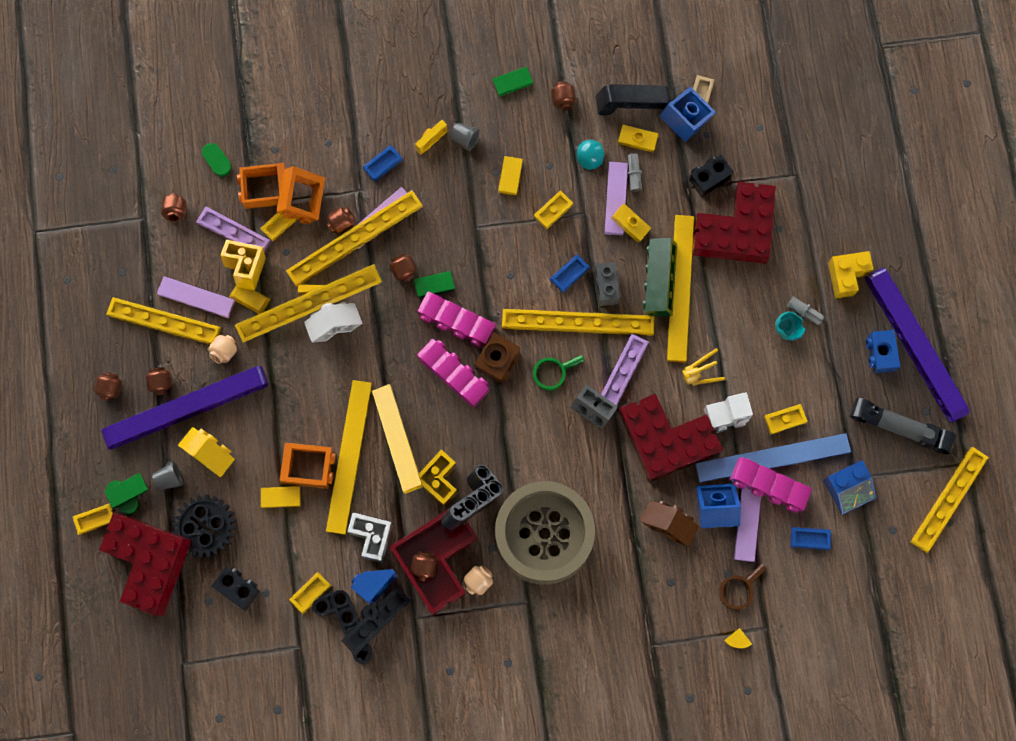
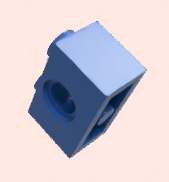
M895 331L871 332L866 338V348L870 350L869 366L873 369V373L897 371L900 368ZM878 348L884 349L886 355L879 354Z

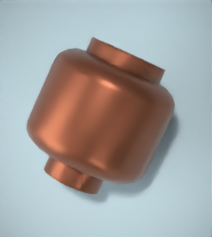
M558 82L551 89L553 106L565 111L571 109V106L576 103L574 87L568 82Z
M174 193L165 196L162 199L161 215L169 222H179L186 215L185 199Z
M338 207L328 215L329 223L327 226L333 233L344 234L354 226L356 218L348 207Z
M402 253L391 259L392 263H390L389 267L396 280L403 279L404 282H407L414 278L413 274L417 271V266L410 255Z
M164 367L149 369V373L145 375L147 389L149 392H155V396L167 394V390L172 388L170 371L165 370Z
M103 372V375L97 377L94 392L100 395L99 399L111 401V398L119 396L122 380L118 378L119 375Z
M419 551L418 554L413 556L411 573L416 576V580L428 581V578H433L436 575L438 560L434 557V553Z

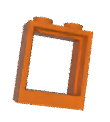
M277 163L240 167V174H237V182L239 186L241 185V192H238L239 202L243 203L245 209L278 206L279 196L249 199L248 178L278 175L280 195L283 172L286 169L285 164Z
M295 166L285 169L277 213L283 214V217L288 219H298L302 224H311V222L317 221L319 219L325 177ZM295 181L312 187L309 211L291 206Z
M285 443L280 482L287 485L328 489L329 484L333 482L331 466L335 465L336 453H333L331 447ZM295 450L325 454L322 480L291 477Z

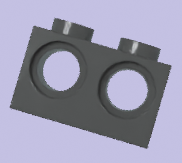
M615 262L596 264L595 276L599 306L618 305L620 295Z
M586 384L570 408L602 430L618 406Z

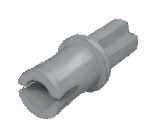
M630 154L628 155L629 172H627L630 179V191L638 192L642 190V171L639 169L638 155Z
M795 296L791 298L787 307L801 314L800 317L804 316L817 325L824 319L822 314L809 307L810 304L803 303Z

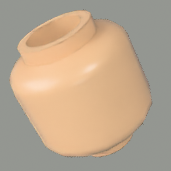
M229 335L217 336L208 348L209 357L218 364L228 363L237 352L236 341Z
M483 565L474 566L464 577L465 589L472 595L474 593L483 595L493 584V574Z

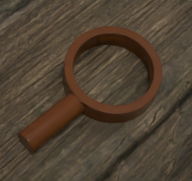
M761 563L746 578L731 576L725 579L719 588L721 602L732 610H740L747 607L751 603L754 594L751 584L767 568ZM741 580L747 585L749 598L744 605L733 606L725 600L723 589L728 581Z

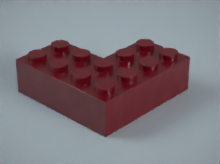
M738 181L735 189L733 217L697 212L694 223L692 255L766 264L770 257L776 186L759 184L758 187H755V183Z
M656 393L639 400L638 405L637 402H633L619 409L618 413L649 483L718 455L723 450L717 435H712L714 429L707 414L671 429Z
M447 511L390 546V549L432 616L448 607L446 604L448 601L452 604L466 595L446 561L478 541V537L469 523H463L454 530L446 529L441 519ZM419 551L434 553V557L438 560L436 575L433 578H428V581L416 580V576L411 573L412 558Z
M113 513L107 530L110 532L109 534L105 533L99 551L133 563L119 602L139 608V610L152 615H164L192 540L129 516Z

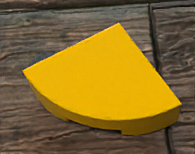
M740 628L724 640L727 645L734 648H746L752 645Z

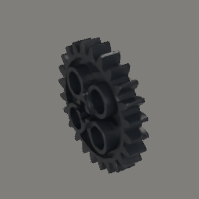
M206 494L203 500L202 496L198 495L197 501L190 498L191 504L189 505L184 502L185 509H178L181 515L174 516L178 523H174L172 526L177 527L178 530H175L173 533L192 540L187 554L192 552V556L195 558L199 554L201 559H204L205 555L208 558H212V552L219 556V549L226 551L224 545L226 543L232 544L229 537H235L231 533L232 530L237 529V527L232 526V523L237 521V519L231 518L234 512L228 511L230 505H224L225 501L222 499L218 501L216 496H213L211 499ZM205 508L206 514L200 518L199 512ZM191 517H195L198 521L206 524L207 527L216 531L219 536L216 537L211 532L205 530L202 526L192 521ZM221 519V526L215 528L216 520ZM191 525H194V532L192 534H189L188 528ZM210 535V543L204 545V538Z

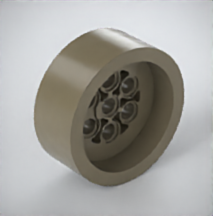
M539 481L522 486L505 500L499 510L495 525L498 553L506 567L517 577L527 582L541 585L562 582L577 573L590 555L595 539V524L592 512L585 500L577 492L563 484ZM532 513H538L541 518L538 522H533L529 516ZM552 513H556L560 516V520L552 522L549 516ZM526 529L530 532V537L523 539L520 537L519 532ZM547 530L550 533V537L542 539L539 536V532ZM566 530L570 537L563 540L559 537V532ZM531 547H538L540 553L537 556L530 555L529 549ZM551 547H556L560 553L558 556L553 557L549 554L548 550Z

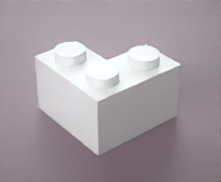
M346 302L336 305L327 303L321 307V310L312 313L310 318L304 322L312 343L327 341L337 333L352 332L363 324L355 303L347 304Z
M747 392L729 396L722 402L706 405L704 409L705 415H708L716 433L726 431L727 427L730 426L735 428L743 427L753 415Z
M352 513L348 533L366 539L361 556L364 559L383 563L393 526L392 523Z

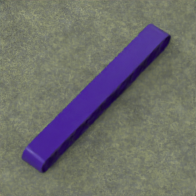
M880 268L865 276L868 287L947 420L952 423L968 415L969 408L887 270Z
M256 366L107 426L101 430L107 449H115L267 387L269 383L263 367Z

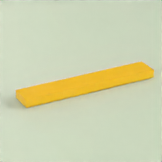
M112 297L106 314L112 318L209 345L221 332V327L114 297Z
M388 384L373 390L372 393L402 490L406 494L422 488L423 484L392 387Z
M974 447L968 450L910 541L911 544L926 554L930 551L988 460V456Z

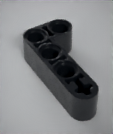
M609 84L604 86L595 96L597 112L601 116L610 115L617 108L665 109L671 102L670 89L668 86Z
M478 465L467 477V483L474 492L454 504L442 516L441 521L446 529H456L491 505L503 493L502 484L488 467Z
M336 590L316 599L313 603V611L320 617H327L334 613L337 614L345 636L360 622L351 597L344 590ZM345 595V603L338 605L336 603L337 596ZM322 602H326L328 606L327 610L323 613H320L318 611V605ZM346 613L353 614L354 618L351 623L344 622L343 617ZM369 643L362 648L364 652H368L366 660L358 658L361 655L360 651L356 655L352 653L355 661L359 664H368L373 658Z

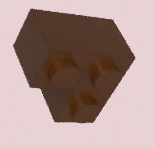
M650 500L640 519V522L649 529L663 533L674 542L687 547L690 546L700 527L693 522V517L682 513L683 509L675 505L669 507L667 503L660 500L658 503Z

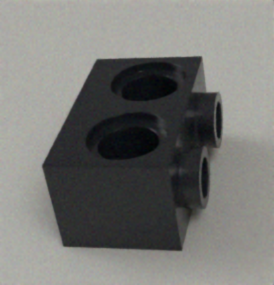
M721 154L718 157L713 156L708 159L704 166L695 167L691 171L689 181L702 198L732 179L734 171ZM719 167L722 169V172H716L714 168ZM705 177L707 181L701 182L698 178Z
M225 567L211 587L246 611L260 593L256 589L258 585L249 578L247 581L240 577L242 573L234 567L231 570ZM230 576L233 577V584L229 587H226V578ZM244 588H248L250 591L247 598H241L240 592Z

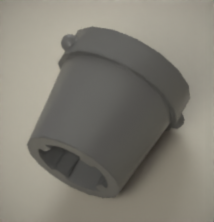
M456 123L451 131L450 139L461 145L463 149L471 151L479 139L480 130Z
M168 462L167 466L152 474L153 482L159 491L181 487L184 484L181 471L175 462Z

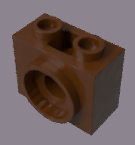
M493 333L474 364L475 369L501 384L503 380L507 381L511 375L512 370L510 368L513 363L517 364L522 356L520 354L521 347ZM499 354L501 359L494 361L491 359V356Z

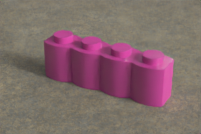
M427 292L417 311L422 321L436 323V327L440 330H450L454 332L453 335L462 340L464 338L471 340L470 343L478 348L487 345L496 329L495 323L430 292Z
M432 339L417 354V358L464 401L475 408L489 393V384L482 377L478 379L474 376L475 372L470 366H463L459 362L461 359L452 352L450 354L445 350L447 347L440 340L436 342Z
M744 457L738 458L730 480L734 482V486L741 489L746 487L752 490L751 493L758 497L764 495L773 504L780 505L782 503L787 506L786 509L794 513L804 511L812 491L810 487Z

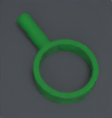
M582 355L563 364L555 358L541 359L533 370L534 382L543 390H556L565 380V371L585 362ZM552 362L561 368L562 378L558 384L545 386L538 381L536 372L541 364Z

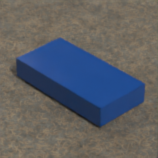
M390 145L362 168L375 183L403 161V158Z
M577 254L550 278V281L563 294L590 269V266Z
M791 527L790 547L830 550L831 530Z

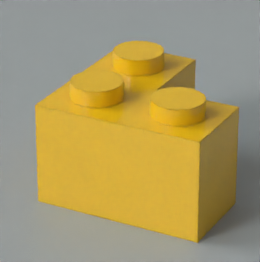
M226 240L221 253L224 267L235 269L233 277L236 287L255 290L266 260L263 247Z
M870 251L832 256L828 266L835 299L852 297L857 293L859 289L856 277L867 276L873 270Z
M192 427L178 444L179 447L220 478L235 460L230 455L231 450L223 444L221 447L216 444L218 440L203 429L198 431Z
M440 450L419 475L423 484L422 488L445 508L458 494L457 489L445 480L456 468V462L443 450Z

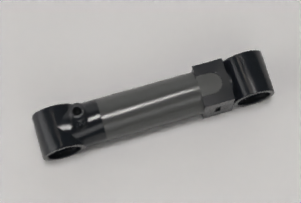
M863 398L855 399L849 416L857 422L872 424L914 440L920 446L928 449L932 448L936 452L946 455L951 454L957 437L951 431L941 429L930 423H920L883 409Z

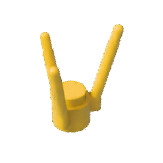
M714 349L692 365L685 367L682 374L687 385L692 384L694 387L699 384L726 380L725 377L698 380L701 378L700 372L717 365V361L700 368L696 366L717 353L718 349Z

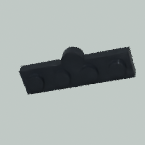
M396 587L376 607L371 604L366 605L360 613L363 620L341 641L356 655L410 600Z

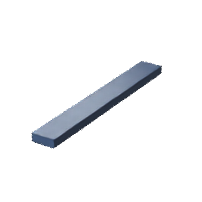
M841 434L695 463L699 483L731 477L736 462L741 457L773 469L851 453L847 434Z

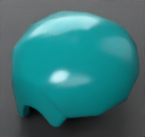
M593 139L581 142L577 149V162L582 168L588 170L597 169L604 160V147L600 142Z
M787 311L780 314L775 322L777 334L785 340L799 339L806 330L802 324L803 319L794 312Z

